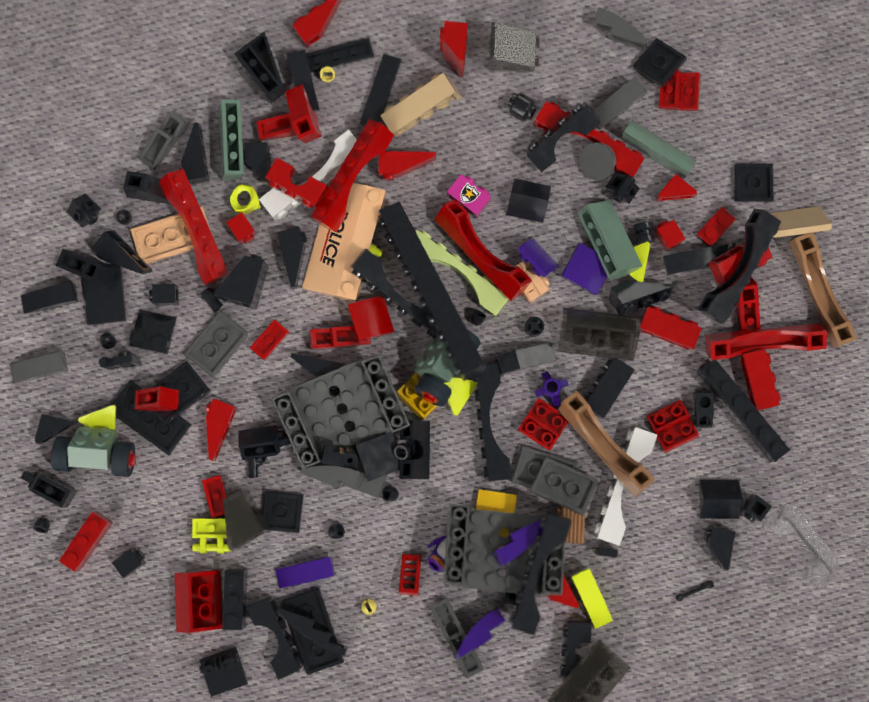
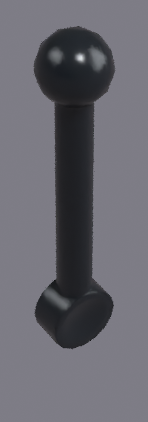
M708 581L706 585L692 591L677 594L676 600L680 602L685 597L706 588L711 589L714 587L713 581Z

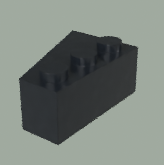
M264 31L234 54L268 101L273 103L284 95L286 91Z

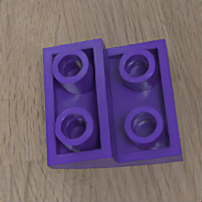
M534 238L518 248L520 251L518 255L524 262L527 263L529 261L534 266L532 270L539 277L541 275L546 277L559 267Z
M578 243L561 277L576 286L582 287L593 295H598L607 278V274L596 251Z

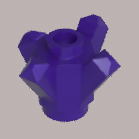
M548 371L541 373L544 384L542 388L534 391L536 397L547 396L551 398L554 408L560 406L559 392L561 388L569 386L567 379L559 381L552 378Z

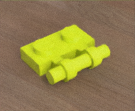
M193 518L192 538H200V544H193V552H200L201 554H206L207 552H217L218 554L232 552V544L224 543V538H232V519ZM207 538H217V544H207Z

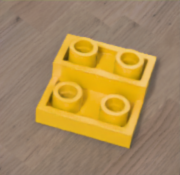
M415 373L396 393L423 421L437 406L426 402L415 392V386L421 378L419 374Z

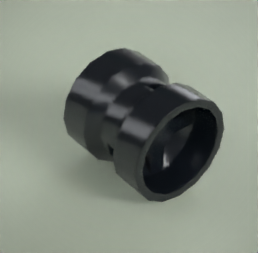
M641 222L633 225L634 232H636L635 242L637 245L655 241L654 235L651 232L653 228L652 222Z

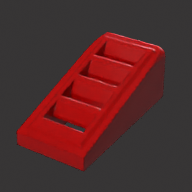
M402 554L399 583L400 595L419 596L422 555ZM406 561H417V565L406 564ZM405 569H416V573L405 572ZM405 577H415V581L405 580ZM404 585H413L415 589L404 588Z

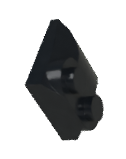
M139 309L134 330L130 334V346L168 355L177 318Z

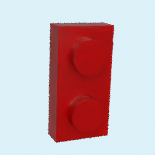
M721 207L696 236L708 247H711L736 218Z
M274 320L250 346V349L265 361L290 332L278 321Z
M218 475L201 480L212 518L232 512L222 476Z

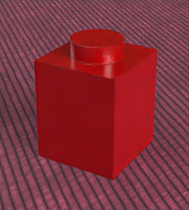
M243 212L226 222L240 244H248L255 239L254 236L257 233Z
M665 220L657 225L658 229L655 233L666 252L686 239L675 220L670 222Z

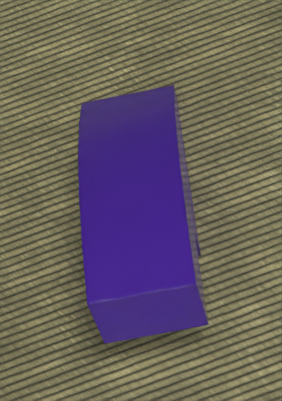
M541 519L510 534L507 537L510 544L494 552L500 567L511 562L531 545L536 534L539 535L542 527H539Z
M331 556L275 569L279 588L299 585L336 575Z
M498 607L486 614L466 635L454 656L456 660L493 638L490 631L505 622Z

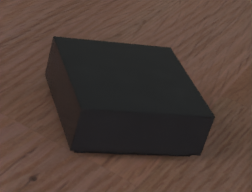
M597 547L596 554L598 556L618 557V550Z

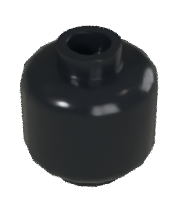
M519 93L516 97L512 96L507 105L510 107V115L520 121L531 120L537 109L535 100L523 93Z

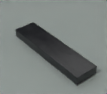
M370 38L306 53L311 73L321 71L324 67L333 68L374 57Z
M383 53L360 120V125L365 126L369 119L381 122L382 117L380 115L384 113L401 64L400 58Z

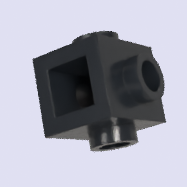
M615 172L605 186L615 201L618 203L623 201L628 204L631 203L640 189L635 184L636 180L633 177L619 172Z
M85 193L72 200L67 213L83 228L89 224L93 225L99 219L98 215L101 208Z

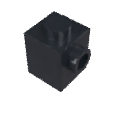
M751 494L741 508V511L745 513L743 516L749 521L762 522L772 508V505L758 495Z

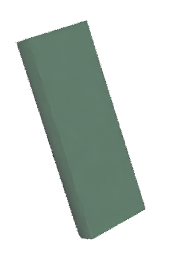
M221 99L218 107L221 181L240 179L244 175L241 100Z
M631 120L620 138L683 179H685L696 163L695 159Z
M611 200L587 204L578 213L609 280L626 276L642 267Z

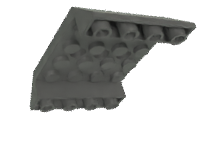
M380 354L353 361L292 386L271 398L302 469L321 462L325 439L333 441V446L345 448L390 430L393 433L410 426ZM331 386H338L340 393L332 395L329 389ZM344 403L347 405L348 410L341 413L338 411L337 405ZM353 421L356 426L355 429H346L345 422Z
M449 504L443 583L467 589L507 593L521 592L524 585L521 584L524 572H528L530 565H527L530 553L534 554L536 546H533V541L519 556L502 566L506 569V575L500 577L496 573V569L500 565L494 552L499 547L510 544L507 537L503 538L500 536L499 529L501 527L507 528L510 535L540 520L542 516L469 509L468 505ZM565 541L558 545L543 562L536 581L535 595H562Z

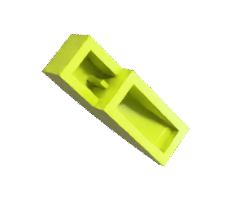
M590 568L571 575L594 628L597 629L613 621Z

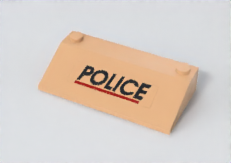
M353 183L348 196L346 217L337 232L325 228L321 224L319 225L302 289L351 302L358 301L362 287L361 279H358L351 273L353 269L350 266L364 249L370 250L377 218H379V210L383 209L387 196L386 190Z

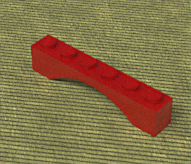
M546 101L537 115L534 125L544 131L549 128L553 129L561 117H567L572 112H565L555 102L549 103ZM593 129L587 135L570 132V134L582 136L593 143L602 142L610 146L616 157L615 172L634 177L645 159L642 157V153L635 149L630 150L620 140L615 141L611 139L605 131Z
M371 119L368 120L311 215L314 220L325 228L337 232L346 217L348 196L357 175L371 159L384 152L393 139L394 134L382 123Z
M184 169L167 173L159 183L166 199L177 210L188 230L194 248L197 270L204 286L223 279L229 272Z
M456 199L442 206L434 219L439 226L510 301L522 295L532 282V279L519 266H514L500 260L483 245L474 231L468 212Z
M818 323L705 334L706 354L711 360H718L762 349H798L806 351L827 349V330Z

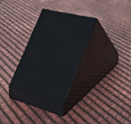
M41 414L34 441L36 444H43L75 424L70 420Z

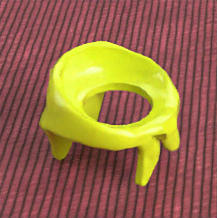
M240 184L233 190L230 196V203L237 214L241 212L249 214L261 208L258 195L253 186ZM242 191L249 192L251 197L250 202L245 206H241L237 199Z

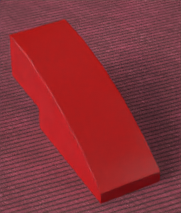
M313 110V113H314V115H315L316 121H317V123H318L317 114H316V112ZM290 113L256 122L261 141L297 136Z
M354 326L311 329L308 331L310 350L371 344L370 339L358 342Z

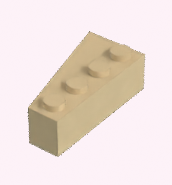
M438 73L426 85H419L410 96L409 94L405 95L399 100L398 104L387 107L384 110L385 113L380 116L388 129L397 137L419 123L418 119L425 120L433 115L435 109H444L449 106L450 100L456 98L458 101L463 97L450 77L444 73Z

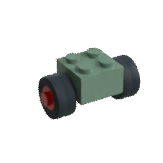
M468 330L474 344L478 349V347L480 346V339L474 333ZM435 338L426 344L425 352L416 361V367L413 371L419 374L421 378L415 386V392L426 402L443 407L452 394V390L445 383L450 382L455 374L453 368L455 364L452 359H448L446 356L444 343H440L438 338Z
M79 427L73 437L57 436L51 449V466L55 471L70 472L73 467L108 470L111 464V471L114 476L130 477L136 464L134 443L118 441L117 430H110L109 428Z

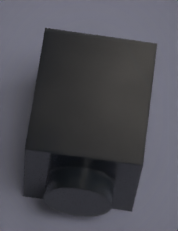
M152 284V290L149 291V299L155 306L179 305V286L176 284Z
M131 548L113 561L112 564L121 577L126 578L145 565L146 562L144 561L145 556L140 549Z

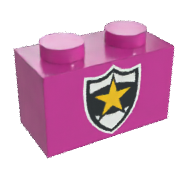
M460 174L447 191V196L452 200L456 199L466 211L477 218L491 201L490 193L483 187H477L471 177L467 175L464 177Z

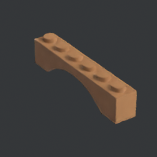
M807 233L794 238L789 244L822 324L827 330V336L832 348L856 340L857 337L852 325L839 306L828 282L820 248L814 234Z
M577 391L561 403L558 409L560 413L635 498L651 486L655 480L654 477L642 464L627 455L610 438L598 422L590 405Z

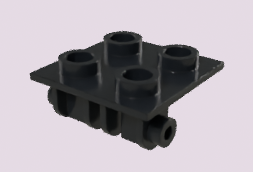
M237 647L199 659L201 664L199 669L201 674H204L211 697L248 685Z

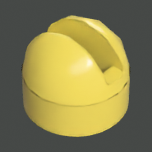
M324 67L320 71V77L325 82H331L335 78V71L331 67ZM323 72H333V76H323Z
M366 599L361 604V610L366 615L373 614L377 609V604L372 599ZM368 602L372 610L371 612L368 611L365 603Z

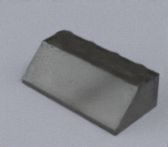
M563 308L558 352L605 358L616 357L621 360L634 361L640 335V317Z
M598 640L590 648L586 656L578 662L575 669L565 677L564 682L551 694L547 701L602 702L631 667L603 642Z

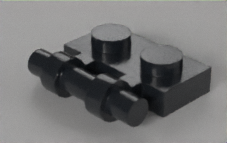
M129 352L118 353V357L112 359L108 357H101L99 359V365L108 370L141 365L140 358L134 356V354H129Z

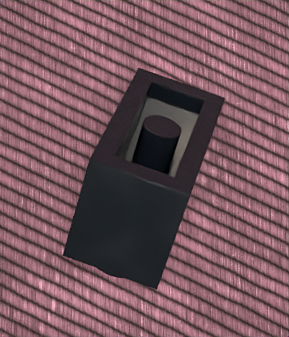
M268 142L245 143L243 161L268 184L269 182L265 177L271 168L270 146Z
M709 526V530L706 529L704 534L706 546L722 569L729 570L736 531Z

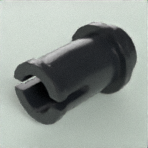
M208 287L200 293L201 299H204L213 312H216L224 305L214 296V289L211 290Z

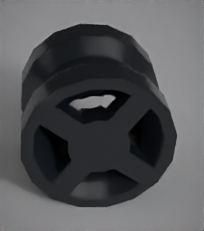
M530 317L525 323V332L531 337L539 336L544 330V322L539 317Z

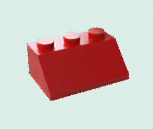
M445 21L444 27H440V51H443V58L457 75L464 77L468 23Z
M220 570L175 573L176 632L195 633L222 629Z

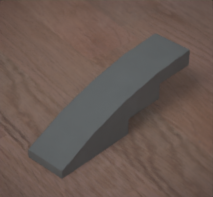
M445 598L430 606V609L455 655L466 637V633L449 600ZM475 650L457 659L467 679L484 670Z

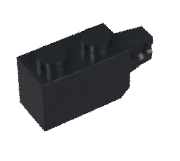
M277 425L239 431L238 447L242 460L276 456L281 452L282 446L291 444L286 431L278 430Z
M24 471L20 477L29 483L28 487L32 493L60 508H68L77 492L76 489L46 473L36 471L35 474Z

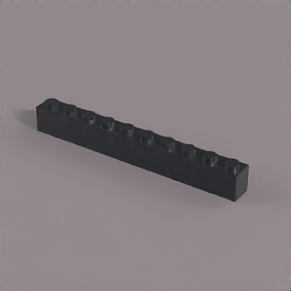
M400 201L380 209L379 218H377L378 224L381 229H385L387 233L385 236L389 245L393 244L395 257L398 261L401 260L405 276L410 277L412 281L410 285L413 292H417L420 296L419 303L422 309L427 310L429 323L431 326L435 325L437 329L436 336L440 343H444L446 347L444 351L448 359L453 360L455 364L453 368L456 375L461 376L462 380L465 381L485 372V363Z

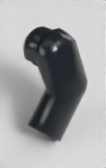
M268 457L249 459V478H258V467L265 463Z

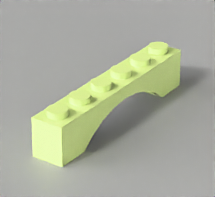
M416 230L431 262L440 263L459 272L474 289L480 307L496 318L509 300L500 289L493 286V282L488 277L478 275L476 273L477 269L473 266L463 264L461 262L462 259L458 255L448 253L446 251L447 248L440 242L436 244L430 240L432 237L428 233Z

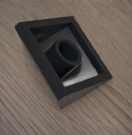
M514 178L506 215L543 223L551 186Z
M699 480L700 519H739L743 502L739 480Z

